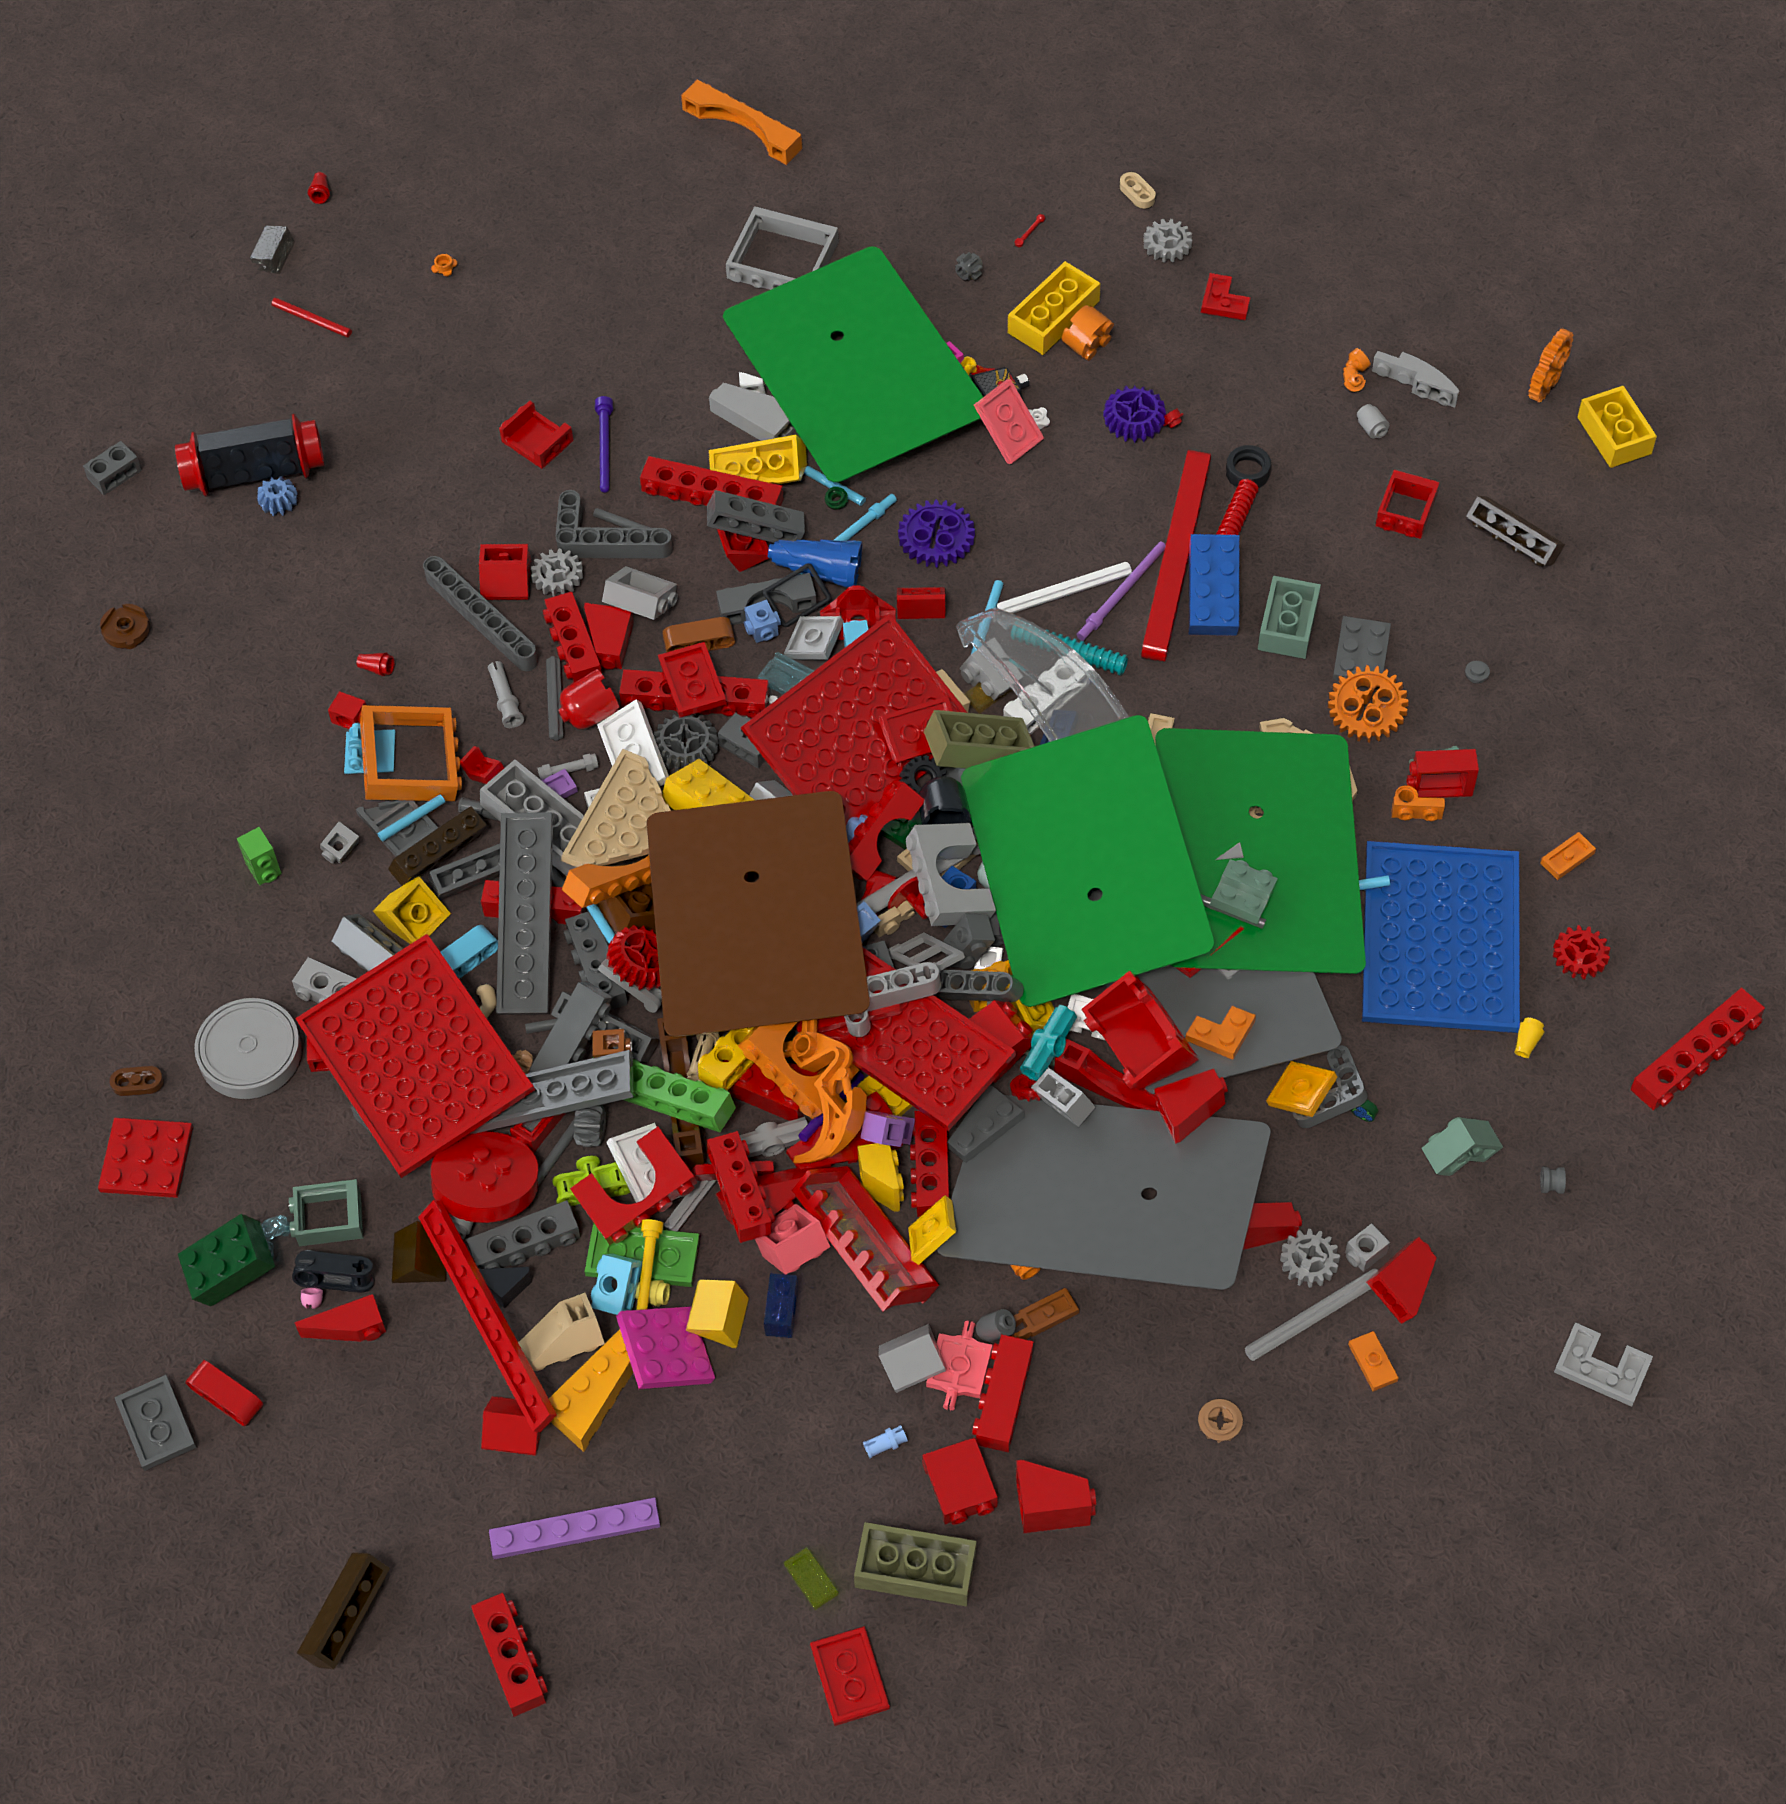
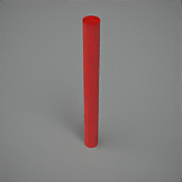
M273 298L271 305L347 338L352 334L351 329L278 298Z

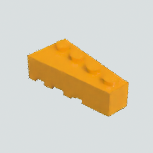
M620 1329L549 1398L557 1413L551 1423L583 1452L588 1447L594 1433L601 1426L608 1410L614 1405L621 1389L625 1387L633 1374Z

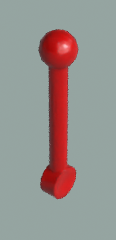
M1043 214L1037 215V220L1021 238L1015 240V246L1022 247L1024 245V240L1039 223L1045 221Z

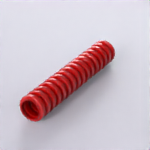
M1249 479L1240 480L1216 535H1239L1259 490L1255 482Z

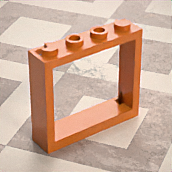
M362 705L360 729L365 799L430 801L441 794L445 801H455L457 790H461L462 781L461 777H457V772L460 769V759L455 757V752L458 750V738L453 736V732H456V718H452L451 708ZM374 725L443 726L448 780L378 779Z

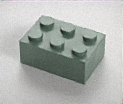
M1273 576L1260 630L1258 650L1306 659L1321 584Z

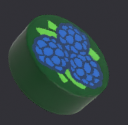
M1369 1100L1351 1109V1112L1356 1117L1366 1122L1374 1121L1379 1112L1377 1106Z

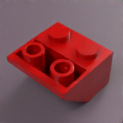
M480 544V594L486 600H528L531 557L528 544Z

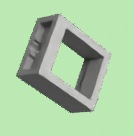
M625 566L606 579L602 602L654 620L676 604L678 593H676L677 584Z

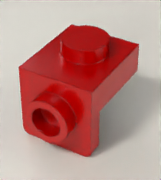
M473 746L460 760V764L469 779L487 784L504 769L500 761L484 757L479 747Z

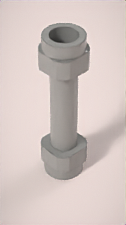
M595 753L583 755V759L553 767L545 764L537 769L540 780H543L563 769H566L569 773L586 768L588 772L599 767Z

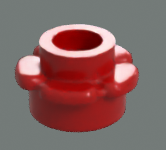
M1178 408L1167 413L1164 416L1165 424L1163 426L1169 425L1172 428L1182 422L1180 417L1183 416V413H1180Z

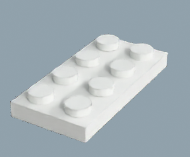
M636 699L597 724L612 766L621 750L625 749L646 758L649 764L648 769L652 777H655L659 787L665 784L666 777L669 775L641 702Z

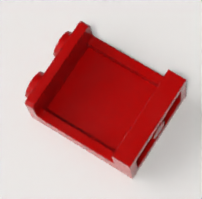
M532 401L521 406L499 428L501 441L541 469L574 441L571 426L565 422L560 427L538 413Z
M975 1438L922 1455V1465L934 1489L943 1514L944 1524H961L969 1516L975 1514L984 1516L993 1512L994 1508L997 1507L998 1497Z

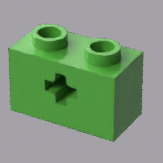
M260 827L237 838L244 861L259 886L265 882H272L277 876L281 875L274 850Z

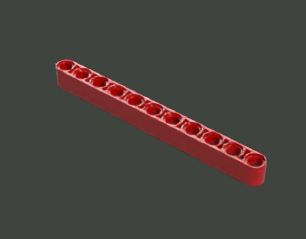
M1187 451L1144 637L1141 658L1166 661L1189 560L1191 534L1195 533L1210 467L1211 453Z

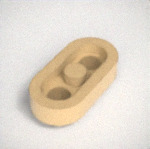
M1128 172L1121 176L1120 190L1137 207L1149 208L1155 203L1154 189L1139 174Z

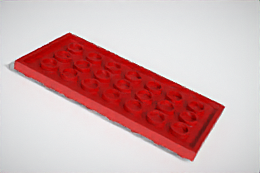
M862 947L866 971L889 966ZM901 984L899 987H904L907 984ZM934 995L900 1003L901 1014L870 1021V1031L862 1037L852 1036L847 1026L819 1032L822 1035L846 1044L853 1054V1065L948 1131L1016 1056L1014 1049Z

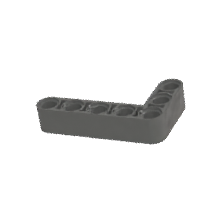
M566 490L560 494L556 542L557 548L562 549L563 554L569 550L571 551V556L577 555L578 558L653 559L667 558L672 554L673 546L669 530L665 528L581 527L582 507L580 495L574 490Z

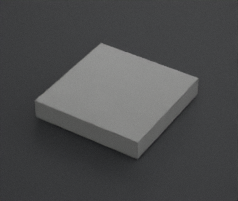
M841 616L799 617L784 652L787 659H828L844 623Z

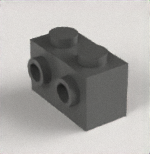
M965 913L943 940L944 943L962 951L965 956L964 959L950 965V967L972 968L993 944L995 939L988 915Z

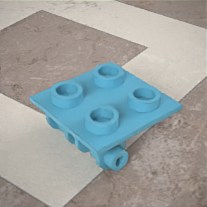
M359 723L352 724L349 732H346L345 774L364 773ZM374 730L377 772H394L395 730Z

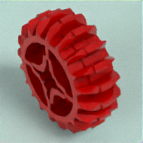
M633 925L629 929L625 927L621 932L615 934L608 945L606 957L609 960L608 967L613 968V975H619L620 982H628L629 987L636 985L638 990H641L643 987L648 991L653 987L658 989L661 985L657 939L654 929L647 931L644 925L639 929Z

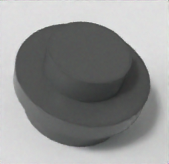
M1472 661L1467 664L1465 669L1466 677L1473 683L1484 682L1490 674L1488 665L1482 661Z

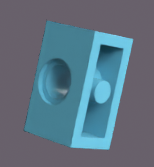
M616 1254L602 1255L597 1265V1283L591 1292V1307L616 1315L620 1311L632 1310L642 1261ZM613 1278L617 1280L616 1290L611 1285Z

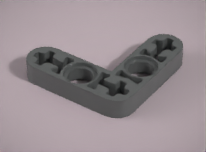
M1339 1045V1047L1330 1050L1327 1054L1331 1070L1335 1071L1337 1075L1336 1082L1338 1087L1329 1090L1319 1106L1320 1111H1316L1313 1117H1304L1302 1114L1293 1112L1299 1127H1313L1354 1109L1367 1100L1368 1093L1354 1059L1346 1046ZM1342 1057L1344 1064L1340 1065L1338 1058ZM1353 1073L1349 1079H1341L1344 1074ZM1353 1087H1355L1357 1094L1352 1095V1092L1350 1090ZM1329 1101H1336L1334 1106L1330 1108L1324 1107Z

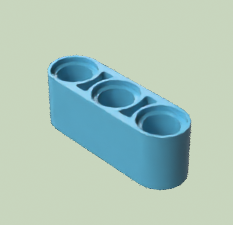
M477 925L440 953L460 979L498 950V940L484 925Z

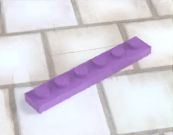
M650 1498L489 1529L493 1559L659 1528L660 1523L656 1499Z

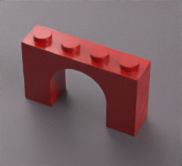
M658 1126L636 1141L640 1150L655 1170V1184L646 1198L634 1204L618 1203L607 1195L592 1173L570 1188L609 1245L623 1241L628 1236L629 1231L635 1227L640 1228L642 1226V1220H650V1216L657 1211H665L672 1205L674 1199L680 1195L682 1197L686 1196L694 1189V1185L697 1184L694 1175Z

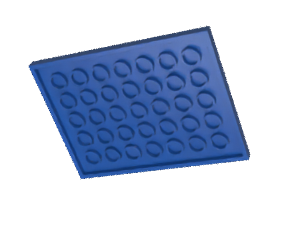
M1367 841L1365 879L1389 875L1390 886L1365 889L1364 947L1366 965L1363 970L1362 1022L1518 1033L1520 1028L1519 851Z

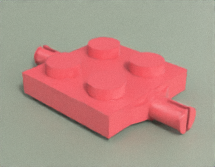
M969 1321L964 1322L962 1335L949 1336L940 1333L938 1335L936 1344L946 1371L927 1379L926 1387L942 1390L947 1393L943 1408L947 1410L949 1403L950 1410L955 1409L957 1396L965 1395L978 1399L981 1397L992 1345L978 1342L972 1338L976 1326L974 1322L970 1323V1327Z

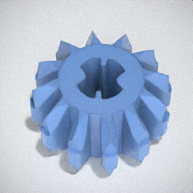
M280 476L275 480L271 477L269 482L263 481L262 486L258 487L257 500L265 513L270 512L274 516L277 512H280L283 515L284 510L292 512V506L297 505V490L290 479L284 480Z

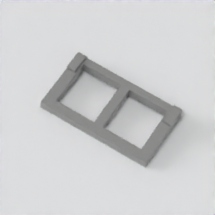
M924 932L888 949L891 959H895L907 966L920 964V962L942 951L949 956L934 962L939 969V973L946 967L965 958L962 951ZM922 943L932 946L911 958L903 955Z

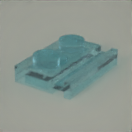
M776 652L773 660L771 659L758 675V679L768 680L771 689L785 694L814 672V670Z

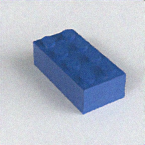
M1191 534L1189 543V635H1237L1239 628V535Z

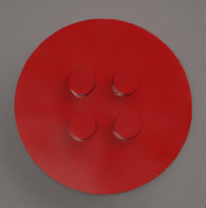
M497 1132L468 1134L435 1155L431 1165L432 1194L434 1199L440 1200L447 1212L456 1218L477 1223L502 1221L522 1212L535 1198L538 1190L537 1159L526 1144L522 1141H517L512 1136Z

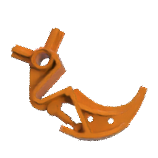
M817 1019L802 1021V1032L797 1033L792 1041L783 1043L785 1058L792 1057L801 1069L816 1072L827 1065L829 1066L814 1083L815 1087L819 1090L823 1110V1127L820 1137L810 1151L794 1156V1163L796 1164L820 1161L837 1154L847 1146L862 1127L867 1097L860 1087L852 1089L850 1079L853 1076V1071L850 1067L853 1062V1054L850 1048L844 1043L817 1033ZM838 1081H842L844 1095L847 1098L846 1103L836 1092Z

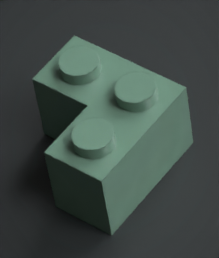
M1457 1117L1448 1123V1127L1445 1130L1431 1136L1429 1142L1422 1147V1150L1436 1174L1451 1176L1469 1161L1485 1162L1502 1149L1503 1146L1488 1121Z

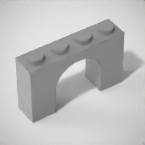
M970 823L915 825L906 838V847L912 857V868L916 872L919 881L918 889L920 894L923 895L925 902V914L929 916L931 926L956 925L965 913L988 915L990 920L996 911L990 888H955L942 879L936 868L937 860L969 857L976 846Z

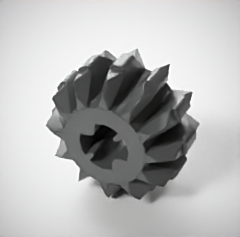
M603 1105L576 1110L573 1120V1137L577 1145L593 1147L602 1144L606 1130V1112Z

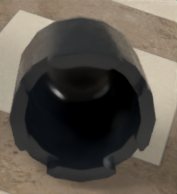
M942 776L930 779L923 785L919 791V795L925 799L920 807L921 825L971 824L966 793L959 781L952 777Z

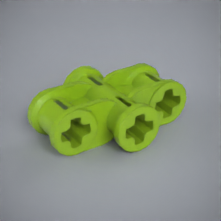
M596 1156L580 1158L576 1162V1167L580 1171L559 1174L552 1180L553 1186L557 1189V1204L567 1200L570 1207L580 1204L570 1188L587 1177L589 1171H591L609 1197L626 1195L631 1191L617 1163L599 1166L600 1160Z

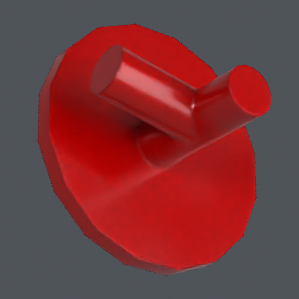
M917 877L906 881L893 893L887 904L888 910L894 906L898 908L907 900L922 919L929 917L925 914V902L923 895L920 894L918 889L919 881Z

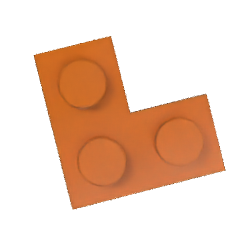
M1231 1006L1221 1025L1196 1016L1186 1033L1185 1039L1187 1042L1233 1060L1254 1025L1256 1015Z

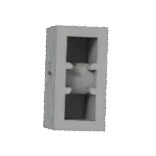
M1050 1068L1031 1087L1047 1105L1077 1127L1082 1124L1095 1108L1082 1091Z

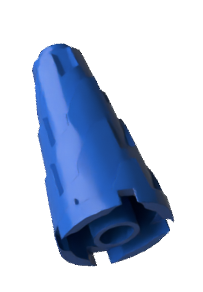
M779 540L769 545L768 558H772V562L776 565L790 568L793 571L810 563L821 580L849 588L857 584L859 576L857 573L861 565L863 543L855 540ZM807 568L806 570H804L803 572H801V573H804V574L810 573V575H812V573H811V571L809 570V568Z

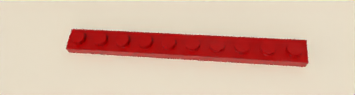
M433 1200L418 1218L532 1431L541 1432L555 1418L557 1413L445 1206L440 1200Z

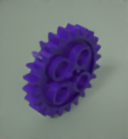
M935 499L934 505H930L928 501H925L924 507L916 504V511L909 508V515L904 514L903 521L899 522L898 538L899 545L903 546V553L909 552V559L917 557V564L923 560L926 561V567L931 562H934L936 568H938L939 562H943L945 566H948L949 560L957 563V556L964 559L965 552H970V545H974L975 529L974 522L970 521V514H964L963 507L956 510V503L950 507L947 506V500L942 505H939L937 499ZM940 518H942V520L940 521V529H938L937 531L938 521ZM936 535L935 546L933 549H931L933 545V537H935Z

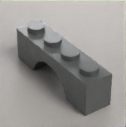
M810 573L798 574L768 592L773 602L785 605L793 613L803 612L816 604V594ZM775 578L770 581L749 583L744 586L729 587L716 591L720 616L729 618L732 625L744 623L746 621L744 607L766 600L763 595L764 589L780 579Z

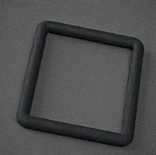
M810 563L803 565L763 591V595L773 612L776 611L783 627H789L797 622L799 617H805L828 603L831 599L829 592ZM809 568L826 598L785 623L768 592Z

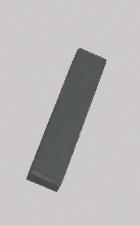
M941 970L939 973L941 989L934 996L938 999L1015 1002L1021 998L1024 989L1020 981L1006 972ZM1010 984L1009 988L1005 991L1006 986Z

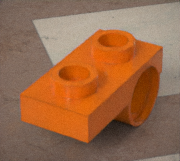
M1404 785L1395 792L1391 809L1392 818H1399L1401 820L1414 818L1426 821L1442 819L1445 801L1444 798L1418 797V793L1413 787Z

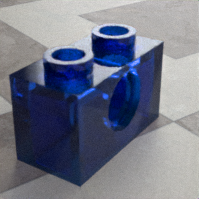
M770 1273L764 1317L765 1336L792 1338L798 1296L797 1275Z

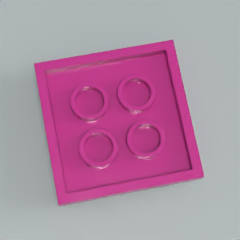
M691 1307L620 1311L616 1316L639 1389L709 1384L715 1379L702 1336L686 1331Z

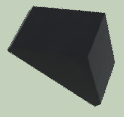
M529 1267L479 1269L494 1299L504 1308L532 1283Z

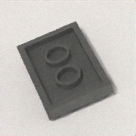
M1343 616L1333 679L1339 680V676L1347 679V670L1355 674L1356 667L1358 666L1363 672L1366 665H1369L1370 671H1374L1376 666H1379V673L1382 674L1384 672L1391 623Z
M167 1375L114 1397L144 1471L196 1448Z

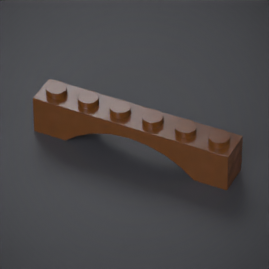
M658 1018L664 1071L671 1074L678 1073L688 1079L687 1073L690 1068L686 1036L673 1037L668 1035L664 1029V1019ZM671 1116L674 1145L678 1155L689 1169H693L695 1165L704 1164L699 1125Z

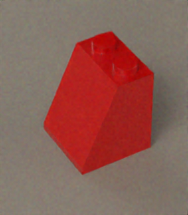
M994 1000L969 1018V1020L1016 1052L1015 1058L998 1075L993 1083H996L1031 1047L1033 1036L1031 1032L1033 1030L1028 1023L1019 1018L1016 1014L1018 1012L1017 1009L1008 1001Z
M1016 1460V1486L1023 1533L1090 1526L1091 1516H1095L1096 1495L1094 1488L1089 1489L1088 1479L1028 1461Z

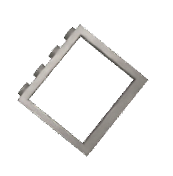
M754 206L726 262L727 278L734 282L751 284L756 288L762 287L770 290L795 279L741 264L758 229L823 245L824 248L815 264L814 271L828 265L839 242L838 228Z

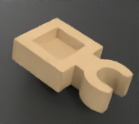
M906 900L898 908L894 906L878 916L881 921L875 928V933L879 937L884 934L890 935L899 928L901 921L915 915L914 908Z

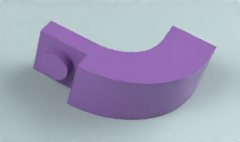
M865 1111L860 1138L890 1146L901 1147V1144L910 1145L915 1118L876 1111Z

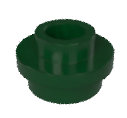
M831 487L825 494V503L831 509H841L848 502V494L841 487ZM840 497L838 501H833L834 498Z

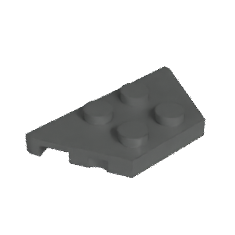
M396 800L394 802L378 803L379 807L365 810L364 807H358L356 812L379 838L377 833L419 808V806L413 800ZM425 815L389 837L383 843L396 857L435 831L438 827Z

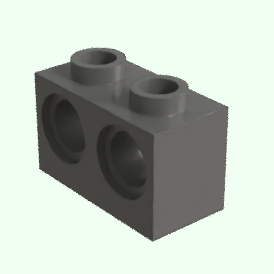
M122 441L109 447L106 451L83 465L87 479L103 495H106L142 471L137 456Z

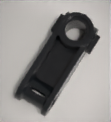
M303 1250L295 1258L292 1280L297 1285L305 1288L313 1287L362 1293L369 1291L374 1286V1278L371 1275L373 1264L366 1257Z

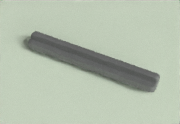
M551 656L546 659L549 738L558 741L564 736L563 720L558 712V709L561 708L559 702L562 692L561 665L559 658Z

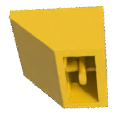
M878 1143L858 1146L859 1172L862 1185L874 1200L894 1212L900 1211V1202L904 1201L902 1190L904 1187L901 1173L899 1174L898 1172L899 1163L896 1150L891 1151L890 1145Z

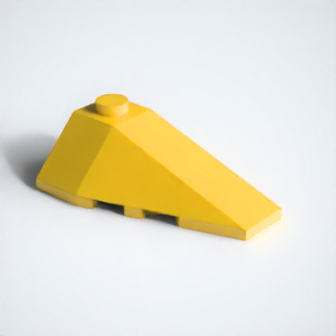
M797 435L713 449L709 450L710 470L774 484L800 481L807 466L806 446Z

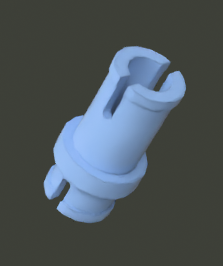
M899 1425L892 1430L890 1428L885 1429V1433L864 1441L863 1445L869 1458H872L890 1448L895 1450L899 1448V1444L908 1440L904 1430H902V1426Z

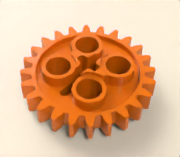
M1560 329L1553 336L1552 341L1544 348L1539 360L1540 363L1531 378L1528 391L1529 398L1542 402L1546 395L1550 393L1551 388L1557 384L1562 374V368L1571 352V344L1574 340L1572 332Z
M1366 665L1363 672L1357 666L1355 674L1347 670V679L1339 676L1340 684L1333 683V690L1335 692H1329V699H1331V701H1328V708L1331 709L1329 716L1335 717L1333 725H1340L1341 733L1348 730V738L1356 734L1357 741H1360L1363 736H1366L1368 743L1371 741V736H1375L1377 741H1380L1381 734L1389 738V729L1397 732V723L1403 724L1404 718L1402 716H1407L1408 709L1405 707L1408 706V699H1404L1407 697V690H1401L1403 682L1395 683L1397 680L1396 675L1389 678L1388 669L1382 674L1379 673V666H1376L1374 671H1370L1369 665ZM1367 686L1369 689L1367 691H1360L1357 688ZM1376 687H1380L1373 695L1374 689ZM1386 696L1389 697L1391 700L1388 702H1382L1379 699L1381 697ZM1350 705L1357 707L1354 711H1348L1345 708ZM1364 711L1362 719L1360 721H1357L1356 719H1358ZM1375 716L1379 718V720L1376 722H1370L1369 720H1367V718Z

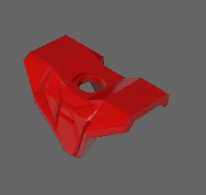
M853 585L847 588L839 597L820 611V616H841L844 623L853 621L851 619L855 616H862L864 619L858 621L867 620L868 630L888 614H891L896 620V609L861 585ZM843 626L840 630L837 640H844Z

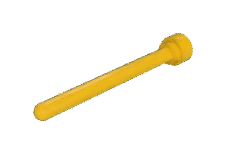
M642 1220L641 1232H643V1237L645 1238L636 1310L648 1309L656 1239H659V1235L663 1232L664 1223L661 1221Z

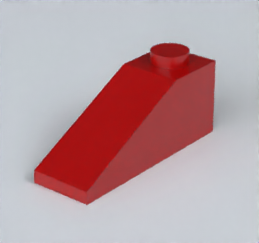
M373 1294L295 1322L301 1338L361 1342L364 1340H376L381 1334L386 1333Z

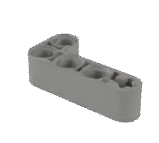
M924 962L866 977L870 1000L869 1008L860 1014L844 1016L847 1029L852 1036L862 1037L871 1028L868 1011L938 993L941 989L938 967L934 963ZM901 984H907L904 987H899ZM876 990H882L880 993H873ZM855 1019H862L859 1022H853Z

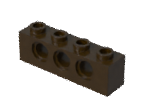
M470 806L396 856L388 870L399 884L403 886L414 878L423 876L478 838L485 829L486 823Z

